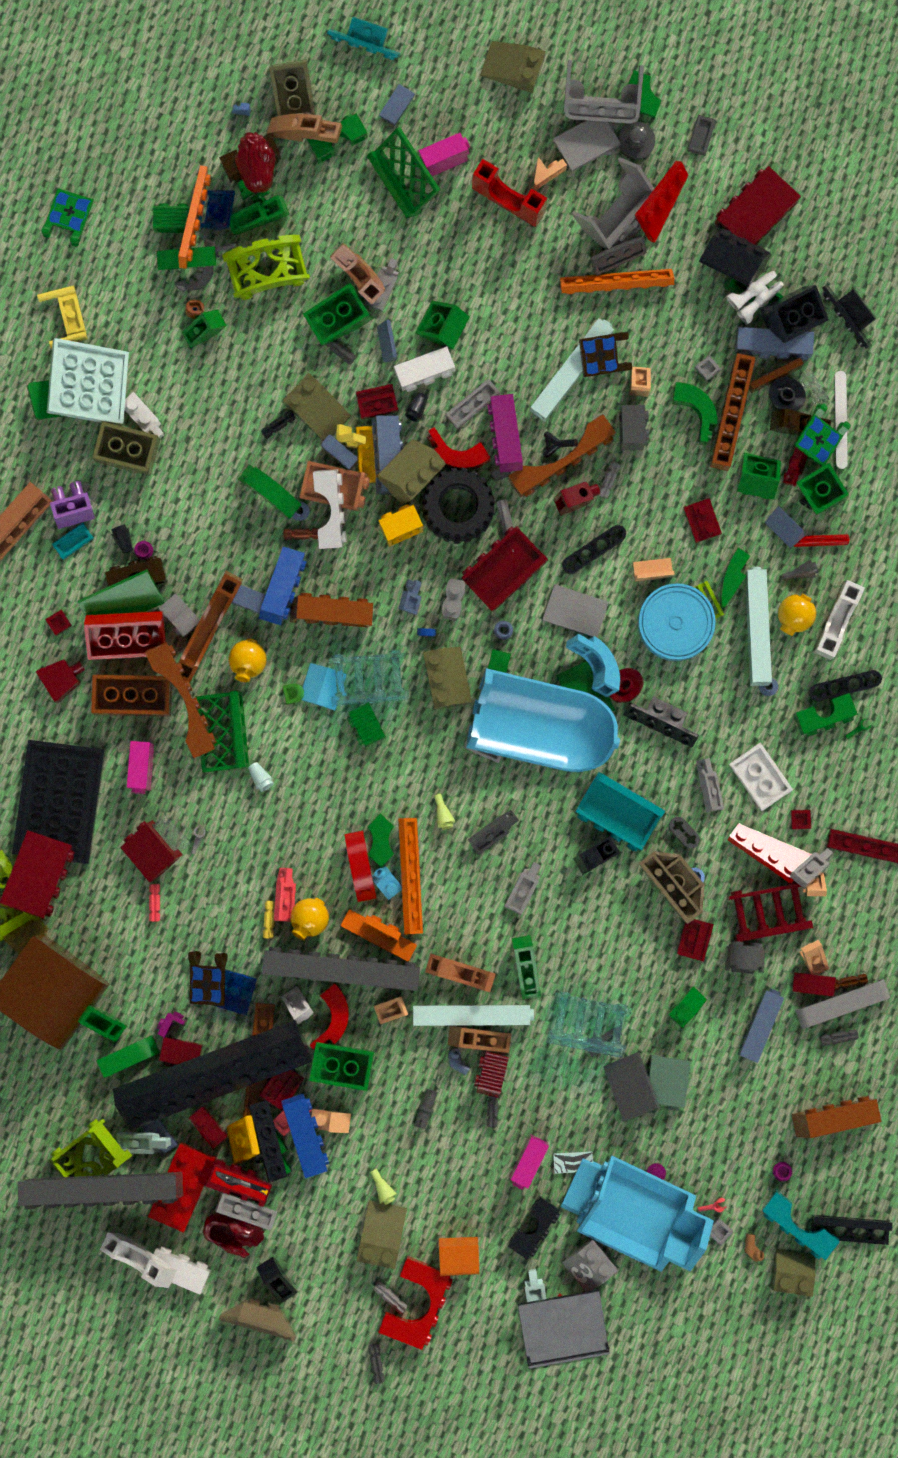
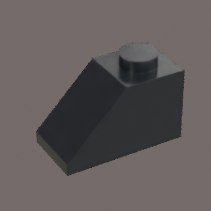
M274 1257L256 1267L264 1285L280 1303L297 1293Z

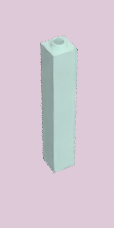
M598 318L584 338L613 334V326L607 320L602 321ZM580 345L572 352L530 408V412L546 422L583 373Z
M751 567L745 573L750 686H769L772 682L767 569Z
M530 1005L413 1006V1026L530 1025V1021H534V1009H530Z

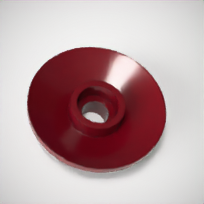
M624 668L619 670V691L610 695L612 700L619 703L635 699L642 691L644 684L643 677L639 671L633 668Z

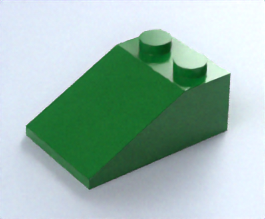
M351 283L303 313L322 346L359 329L374 319L356 287Z
M316 1042L309 1081L368 1091L375 1051Z

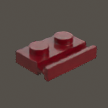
M393 384L355 392L361 420L398 412Z
M710 498L683 507L695 543L722 534Z
M697 919L692 920L689 924L684 922L676 954L704 962L714 924Z
M293 1070L286 1071L270 1077L258 1095L283 1111L281 1101L291 1098L305 1078Z

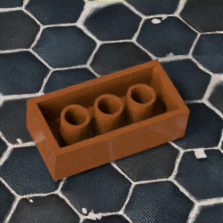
M92 675V714L171 717L172 683L164 676ZM135 693V699L131 700L130 695Z

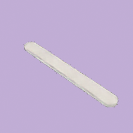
M838 371L835 374V430H837L839 423L847 421L846 374L843 371ZM847 432L835 449L836 467L839 469H844L847 466Z

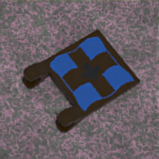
M628 332L579 339L583 377L632 370L631 362L618 363L616 341L629 339Z
M200 951L189 952L190 1004L225 1006V966L228 960L227 953L215 954L216 966L199 965L201 960Z

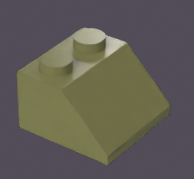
M776 1249L771 1289L777 1292L813 1297L815 1256L809 1253Z

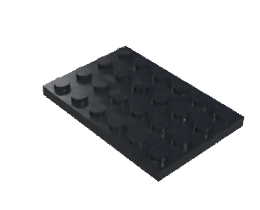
M28 740L12 854L18 855L28 830L72 845L73 852H75L72 862L90 864L105 749Z

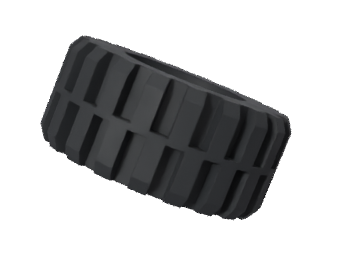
M451 468V471L446 472L444 470L440 472V475L432 478L431 483L426 486L422 498L423 518L427 523V527L434 532L436 537H441L446 542L453 541L454 544H460L463 541L465 543L471 542L473 538L477 539L488 529L493 519L495 500L492 489L487 485V481L483 477L480 478L478 473L475 471L471 473L466 468H462V470ZM463 489L473 495L476 501V511L471 519L466 522L455 523L443 516L440 503L448 491Z

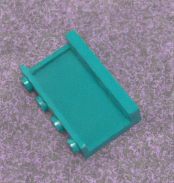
M598 772L575 813L578 814L577 818L587 823L589 820L594 823L593 827L602 833L606 830L611 833L612 839L619 843L623 840L628 843L627 848L637 852V850H643L665 810Z

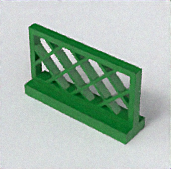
M400 127L396 128L375 151H371L367 155L370 163L406 218L419 215L422 212L421 209L440 191L437 183ZM397 135L401 140V147L395 146V137ZM386 147L390 148V158L383 151ZM395 149L400 150V160L395 159ZM405 151L410 153L411 162L405 161ZM394 163L400 164V174L395 170ZM405 165L411 166L410 176L405 175ZM416 167H419L421 171V178L415 177ZM404 178L410 179V189L406 187ZM415 180L421 181L420 191L415 190ZM426 183H429L433 189L430 193L425 192ZM414 194L420 195L419 204L415 201Z
M237 690L227 693L195 696L199 704L200 700L207 699L212 703L207 712L201 708L198 710L200 715L202 712L205 714V717L214 722L208 731L209 733L217 725L225 731L219 739L215 737L217 743L214 745L215 749L220 744L227 750L221 758L213 753L214 750L209 751L206 756L205 754L201 755L202 773L248 768L249 756L242 692ZM223 697H229V705L224 710L218 705V702ZM215 706L223 712L217 721L209 715ZM225 715L231 718V724L227 729L219 723ZM227 733L233 738V743L229 748L221 742ZM228 753L234 756L235 765H227L223 762ZM212 755L218 762L214 767L207 768L206 760Z

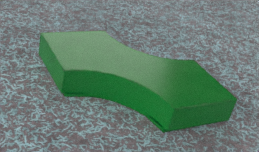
M633 70L628 84L637 85L638 71ZM643 73L640 113L655 119L662 100L657 98L651 90V76Z
M380 813L367 828L373 837L372 848L368 855L382 868L394 855L389 845V835L394 826Z

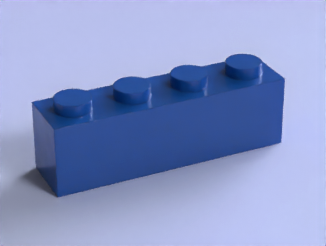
M283 546L260 609L259 619L281 625L283 619L287 620L290 608H287L288 604H292L296 594L293 592L294 587H299L301 580L299 573L304 572L307 561H304L305 553Z
M303 1093L282 1100V1106L305 1179L327 1172L326 1165L329 1164L327 1154H322L320 1148L324 1146L321 1135H316L315 1128H318L315 1116L311 1117L309 1110H312L310 1099H305Z

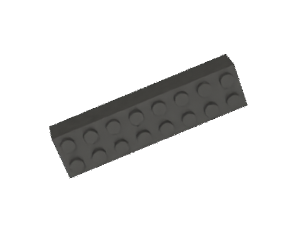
M269 947V950H264L262 974L418 991L420 967H416L417 963L405 962V965H397L398 961L386 959L385 963H379L378 958L367 957L366 961H361L359 956L347 955V959L340 958V954L327 953V957L320 956L321 952L308 951V955L301 954V950L296 949L282 952V948Z
M182 1172L32 1178L18 1181V1206H24V1209H36L41 1207V1205H44L45 1209L61 1206V1204H64V1208L76 1207L80 1203H83V1207H92L100 1204V1202H103V1206H113L119 1204V1202H123V1205H134L139 1203V1201H142L143 1204H154L158 1200H162V1203H174V1201H178V1198L183 1196Z

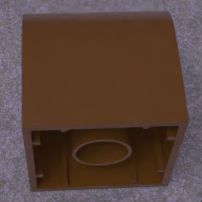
M33 935L0 980V1011L40 1040L63 1050L81 1026L78 1022L81 1015L89 1005H96L110 984L95 970L48 936Z

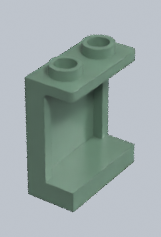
M656 1055L650 1056L649 1079L659 1107L660 1105H667V1109L679 1111V1107L685 1108L691 1061Z

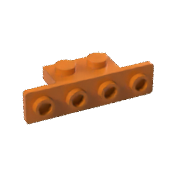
M348 910L341 923L342 928L407 962L410 960L417 945L403 938L401 933L398 932L399 928L392 924L387 926L381 923L382 919L375 915L364 917L352 910Z

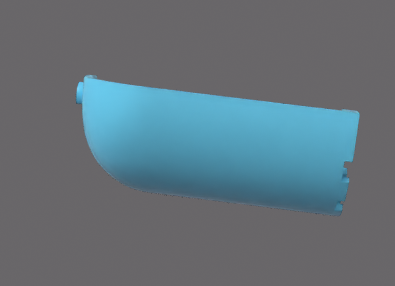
M485 669L479 686L481 690L479 699H475L472 711L474 719L473 724L469 726L466 748L569 772H583L600 767L608 761L614 749H618L620 738H618L616 718L611 709L597 697L583 691Z

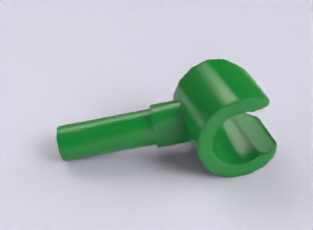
M862 719L854 730L845 735L846 738L849 739L860 731L870 729L871 725L865 728L862 724L867 719Z

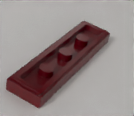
M830 829L827 848L898 864L897 843Z

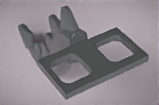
M208 239L204 241L205 247L215 246L216 258H219L220 251L237 246V242L217 247L216 242L214 243ZM214 266L197 268L202 271V273H195L197 281L191 278L189 284H187L185 280L176 282L175 286L182 292L203 288L211 280Z

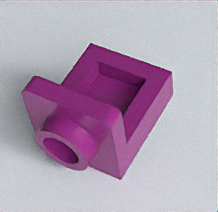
M176 1011L173 1014L167 1013L165 1019L161 1018L158 1023L157 1029L159 1031L157 1034L166 1037L174 1021L185 1025L187 1021L183 1019L184 1015Z

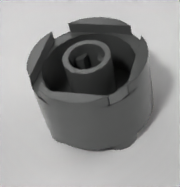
M734 941L729 946H726V971L731 968V972L753 974V970H756L758 974L764 973L765 949L763 944L751 943V945L743 946V942Z

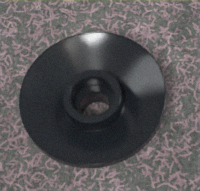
M791 377L778 378L769 388L770 401L778 410L786 408L798 411L805 403L806 393L804 387L800 382Z

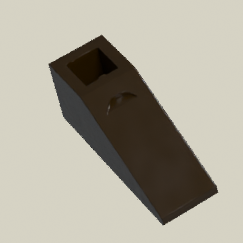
M786 408L772 411L770 430L784 434L800 435L812 415ZM821 418L824 422L831 426V420Z

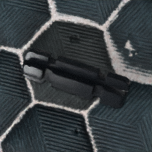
M291 410L287 411L283 417L280 416L271 422L269 427H264L261 433L268 439L272 436V433H277L287 426L288 422L294 421L296 419L295 415Z

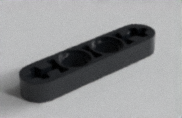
M615 525L566 557L562 563L563 571L567 574H574L621 543L626 537L625 528L621 525ZM615 529L617 531L621 530L623 532L621 534L622 538L615 537L612 539L614 544H611L610 539L605 535L609 534V537L614 535ZM605 540L607 548L604 550L599 549L597 541ZM582 551H590L592 557L589 560L582 559ZM577 555L579 561L583 564L580 566L578 562L574 565V570L571 568L567 569V561L574 562L576 560L574 556Z
M876 670L815 684L809 689L808 694L810 699L815 702L823 701L848 693L851 694L875 688L881 684L882 676ZM870 674H873L874 677L877 676L878 680L875 681V684L870 681L865 683L867 687H863L864 683L861 676H864V679L870 678ZM853 678L859 681L857 689H852L849 685V681ZM833 683H838L841 687V691L838 694L831 691ZM824 685H827V692L820 694V698L817 695H813L815 688L824 690L826 689Z

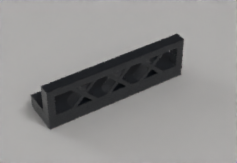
M812 1215L811 1231L815 1230L816 1225H825L829 1229L828 1231L835 1235L839 1241L889 1245V1231H892L893 1223L886 1220ZM838 1226L845 1227L848 1232L840 1237L832 1230ZM856 1228H863L867 1234L862 1238H856L852 1231ZM875 1230H885L884 1240H876L871 1233Z

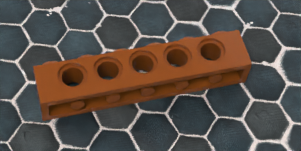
M737 353L734 358L710 462L711 468L728 471L731 467L756 357Z

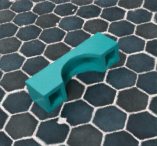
M776 1190L763 1206V1216L770 1222L776 1221L780 1224L779 1229L785 1234L791 1233L796 1237L794 1240L802 1247L808 1246L811 1249L810 1253L817 1259L823 1258L826 1261L839 1244V1239L824 1227L814 1231L799 1228L791 1218L792 1202Z

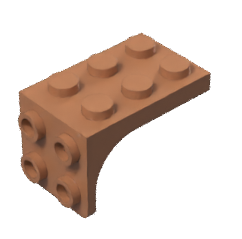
M312 461L307 462L300 493L301 499L330 505L325 496L314 491L313 472L338 469V473L342 474L340 493H343L344 504H341V508L358 512L360 508H364L366 497L363 496L364 489L368 490L370 479L367 477L368 474Z

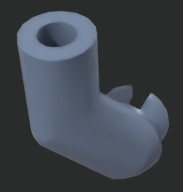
M453 1048L448 1054L450 1067L466 1075L470 1067L461 1062V1051L458 1048Z

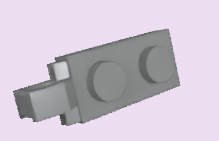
M391 258L388 266H383L380 269L378 277L385 287V292L373 304L366 300L365 304L381 312L383 311L398 279L399 272L395 271L398 265L397 260Z
M710 758L696 761L706 812L723 810L724 805L717 772L713 771Z
M828 848L821 854L814 852L791 873L790 877L805 889L828 868L830 864L828 860L833 852Z
M533 862L530 870L524 869L504 907L522 915L539 882L540 876L537 875V872L541 865Z

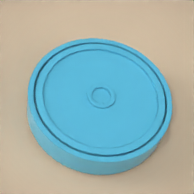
M668 584L653 591L644 601L638 615L639 635L647 649L657 657L669 661L687 660L698 655L711 641L715 630V613L708 598L698 589L686 584Z

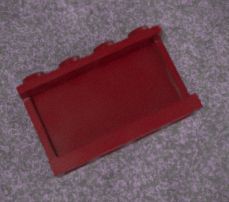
M769 166L765 170L761 168L754 176L756 179L752 183L747 182L741 189L743 192L739 196L735 195L728 204L730 205L727 209L722 208L715 216L717 218L715 222L717 226L720 224L725 230H729L738 237L747 239L748 242L757 245L801 198V195Z
M511 526L504 533L505 537L501 541L496 540L490 546L491 550L487 554L482 553L476 559L477 563L473 567L468 566L462 572L463 576L461 579L492 612L500 607L549 561L518 526L515 528Z
M27 830L1 897L0 905L39 917L46 921L47 917H51L54 910L52 903L54 898L58 899L61 888H59L60 882L65 880L68 870H66L68 862L71 863L74 858L75 852H73L72 845Z

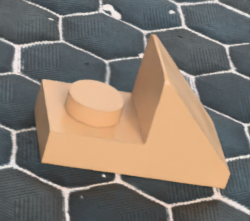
M538 158L533 185L534 190L536 191L566 171L567 164L563 159L559 162L556 160L547 169L540 158Z
M824 872L805 889L803 888V892H806L807 896H826L827 888Z
M819 940L801 948L800 954L810 974L818 975L829 969L822 944Z
M321 1109L312 1110L311 1117L315 1116L318 1128L315 1129L333 1133H349L351 1113Z

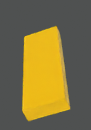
M372 426L356 427V434L366 436V444L358 445L357 448L359 472L368 474L369 483H376Z

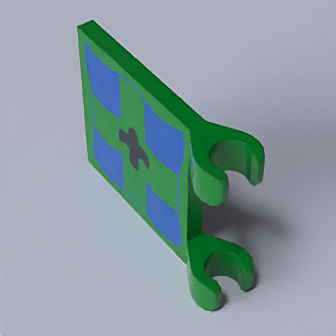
M58 188L46 222L41 230L43 237L49 238L53 226L72 231L71 245L78 247L94 199Z
M823 403L815 407L813 415L794 444L796 448L821 467L826 465L840 440L851 427L850 423L845 421L839 423L837 430L824 422L821 417L825 414L828 407Z

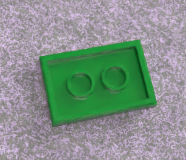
M587 661L556 675L562 687L589 693L603 701L612 712L615 711L609 696L605 697L592 690L593 671Z

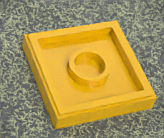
M252 1115L245 1116L227 1126L235 1164H241L260 1154Z

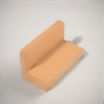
M671 558L633 562L635 582L672 578L675 575L672 570Z

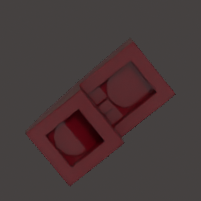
M794 972L792 991L834 997L836 977Z

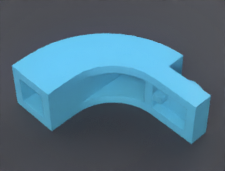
M578 634L566 642L567 649L583 657L591 666L593 671L592 690L605 697L619 691L620 673L617 662L609 648L595 636L587 639Z

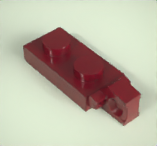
M796 447L789 459V468L783 477V483L790 486H796L798 477L802 475L808 456Z

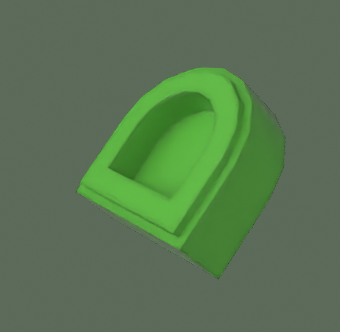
M288 684L282 686L286 705L300 702L303 699L304 690L301 685Z

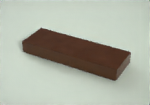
M798 358L752 381L749 385L751 394L773 383L776 379L801 369L804 364L802 359Z

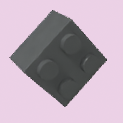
M645 405L621 406L619 412L620 451L643 450L644 446L647 445L649 429H646L649 421V412L645 411Z

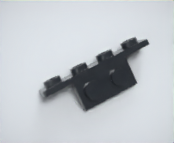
M829 285L822 287L824 290L823 296L828 302L831 301L834 304L836 314L845 319V326L851 333H855L857 343L862 348L868 349L872 347V344L862 330L874 322L876 317L857 291L852 289L841 299H838Z
M655 697L652 698L647 710L629 703L623 714L629 719L639 722L689 747H693L699 737L698 734L682 727L688 714L687 712Z
M262 1101L249 1106L260 1152V1154L252 1158L256 1161V1164H264L268 1182L285 1178L287 1173L268 1101Z

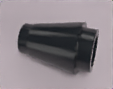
M419 392L405 409V416L409 420L418 422L419 419H422L428 396Z
M123 524L111 529L113 533L111 536L122 553L132 551L133 547L129 528Z

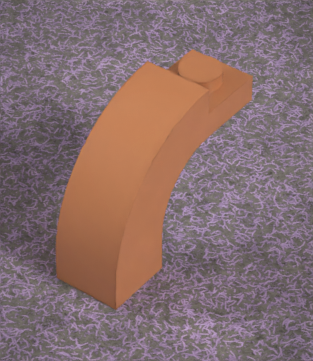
M344 243L330 255V258L351 277L358 287V292L368 302L373 304L385 292L382 281L372 268Z
M430 954L425 971L426 973L487 992L491 991L495 978V973L434 954Z

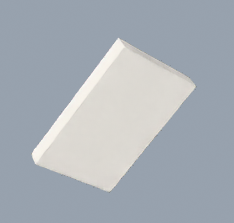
M761 742L729 764L761 812L793 790Z

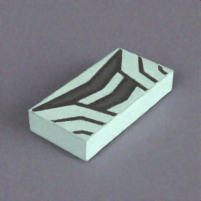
M592 1151L553 1154L555 1174L577 1172L583 1158L593 1163Z

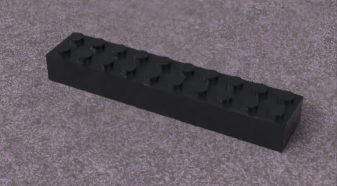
M294 1020L114 1088V1104L130 1131L310 1063L312 1059L309 1046L297 1021Z

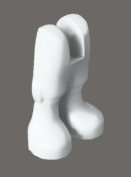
M771 271L751 283L743 293H730L726 296L729 304L738 310V316L746 325L752 321L753 314L757 309L767 305L784 286L782 281H778L769 289L766 287V284L777 276L775 271ZM752 297H756L749 305L741 308Z

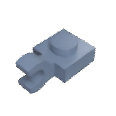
M407 580V591H403L398 609L417 615L421 596L418 595L421 588L420 581Z

